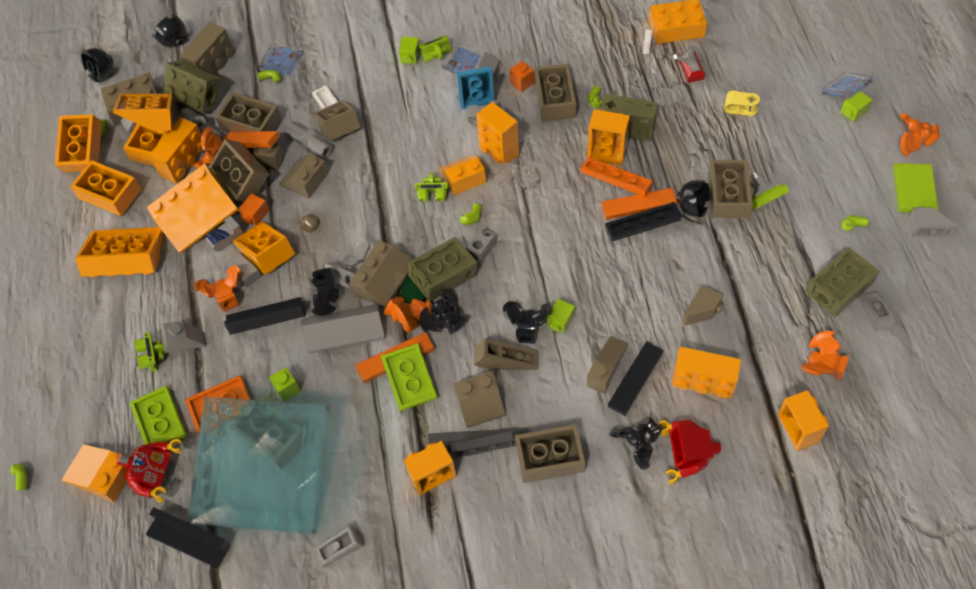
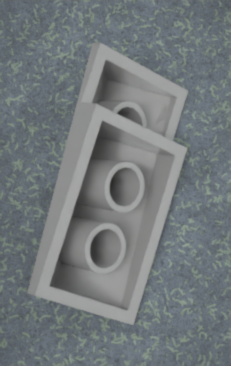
M377 304L301 319L300 327L308 354L328 349V352H333L385 339Z

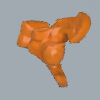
M902 113L899 116L908 125L909 132L906 131L902 135L900 142L901 152L904 156L908 157L910 152L919 150L922 143L929 147L940 138L939 125L931 126L928 122H919L916 119H911L906 113Z
M210 127L204 130L201 137V147L204 151L207 149L208 151L202 159L192 164L195 168H199L203 164H210L222 145L220 138L212 132Z
M237 265L228 268L226 271L227 278L219 279L213 284H209L207 279L197 280L194 283L195 290L202 292L209 298L215 297L224 312L239 306L234 294V288L238 286V275L241 273Z
M403 297L390 299L383 313L387 316L391 315L394 322L399 321V323H402L404 330L409 333L418 327L415 319L419 320L420 313L425 307L428 308L429 314L432 315L433 311L431 310V302L428 300L424 303L413 299L411 304L404 303Z
M823 331L812 338L809 348L818 347L820 352H811L812 354L808 357V364L803 363L801 366L804 372L818 376L821 374H834L836 379L841 380L849 357L845 355L841 357L837 352L841 349V345L833 337L835 332Z

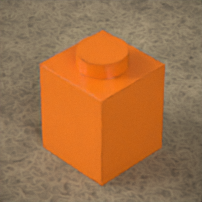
M521 61L509 70L510 84L521 93L534 84V70L525 62Z
M252 193L239 207L241 219L245 223L253 225L260 223L270 211L266 200Z

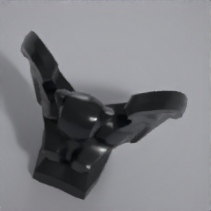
M330 268L313 271L312 276L308 280L317 288L318 293L313 295L314 309H312V313L318 316L328 315L336 310V307L332 306L330 302H336L339 298V291L335 288Z
M442 290L440 292L441 299L435 301L433 307H431L435 314H429L428 308L425 307L420 313L419 324L424 332H427V330L441 332V327H444L452 335L467 319L459 316L460 309L456 302L458 300L456 296L448 290Z
M515 301L506 302L503 306V312L507 313L511 324L518 326V329H516L518 342L535 344L537 327L542 326L548 315L552 314L551 305L548 303L541 305L540 311L530 309L522 310L521 312L519 310L521 308L520 303Z
M650 417L637 427L618 430L614 428L610 431L609 435L614 438H626L628 443L637 449L633 455L639 468L646 470L650 467L648 462L653 451L650 443L656 442L662 428Z

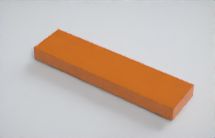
M278 131L229 132L220 143L222 144L227 139L241 142L245 148H271L280 138V134Z
M588 157L580 168V172L643 197L647 195L653 186V180L592 157Z
M673 188L648 192L645 197L637 194L601 201V207L605 220L633 215L675 202L677 206V200Z
M427 333L420 334L356 364L355 367L363 383L386 373L381 359L382 355L417 343L423 356L434 351V346Z

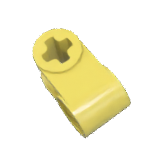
M729 91L726 95L724 110L729 114L755 116L758 112L757 105L760 102V97L755 93Z

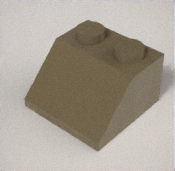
M344 100L312 113L324 137L329 141H336L341 136L352 134L361 128L355 109Z
M311 154L299 158L279 185L309 199L328 175L325 160Z
M492 371L453 383L455 395L467 428L505 416Z

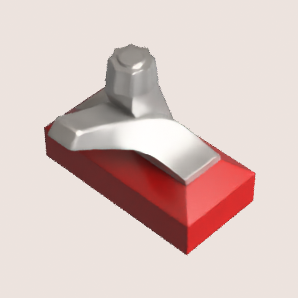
M689 46L686 52L673 55L675 60H679L688 83L705 79V73L693 47Z

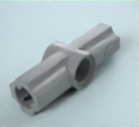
M190 107L180 110L178 117L197 124L201 134L206 128L210 127L212 132L218 135L221 142L223 139L222 135L209 125L203 116H199Z
M289 121L284 129L285 135L296 141L302 150L306 152L309 150L321 159H326L330 156L332 151L331 145L320 139L314 130L310 128L306 130L294 121Z

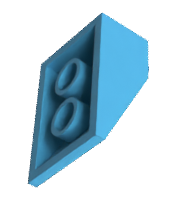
M492 67L457 73L456 85L461 110L467 109L470 105L483 106L490 104V101H494Z

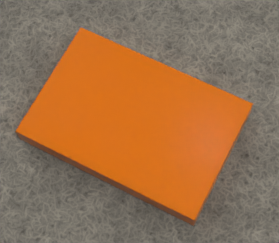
M241 375L185 399L199 435L240 417L252 404Z

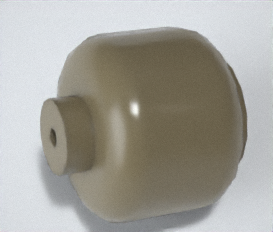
M307 214L306 217L303 216L300 220V223H302L301 229L307 232L315 231L320 223L319 219L311 214Z

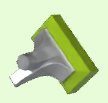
M758 172L751 175L752 180L750 181V186L754 189L751 210L790 192L787 185L767 183Z

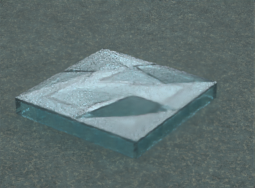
M204 396L188 523L316 534L330 407L326 405Z

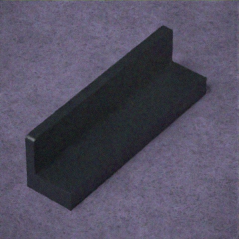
M301 297L226 315L224 325L229 334L232 335L305 317Z
M155 507L149 513L154 521L146 532L148 537L214 568H219L231 547L225 539Z

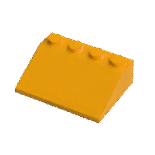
M118 94L113 113L152 131H157V133H167L172 129L174 115L172 94Z
M205 164L147 207L154 221L180 254L225 221L227 217L239 210L217 175Z
M160 227L92 230L75 257L80 276L92 278L104 275L111 277L123 274L129 276L141 273L145 275L154 273L160 260L164 232Z

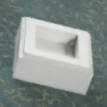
M646 29L643 54L650 53L652 30Z

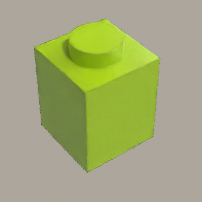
M402 36L399 47L401 63L417 64L420 52L418 37Z
M859 90L844 100L840 112L855 122L869 111L873 100Z
M557 299L552 307V314L547 317V326L553 331L565 333L575 316V306Z
M286 367L269 377L283 402L300 392L295 379Z

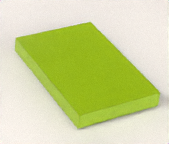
M894 163L892 168L898 212H912L914 207L935 208L938 211L932 164Z
M418 343L381 356L400 412L438 399Z
M167 385L129 402L144 444L171 442L173 439L182 440L188 437Z

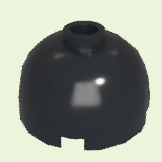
M172 14L173 17L170 19L165 17L154 29L156 34H153V37L162 46H180L185 41L186 26L175 14Z
M90 48L82 51L84 52L81 53L84 70L88 69L90 72L88 76L93 82H100L111 75L113 69V58L111 55L100 48Z
M691 180L684 184L680 192L677 193V202L685 214L694 217H703L706 214L708 207H705L706 201L710 200V189L708 183H704V180Z

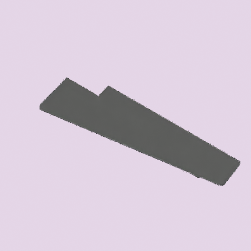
M527 428L430 433L428 434L429 444L442 441L446 450L452 452L453 459L516 446L515 435L529 432Z

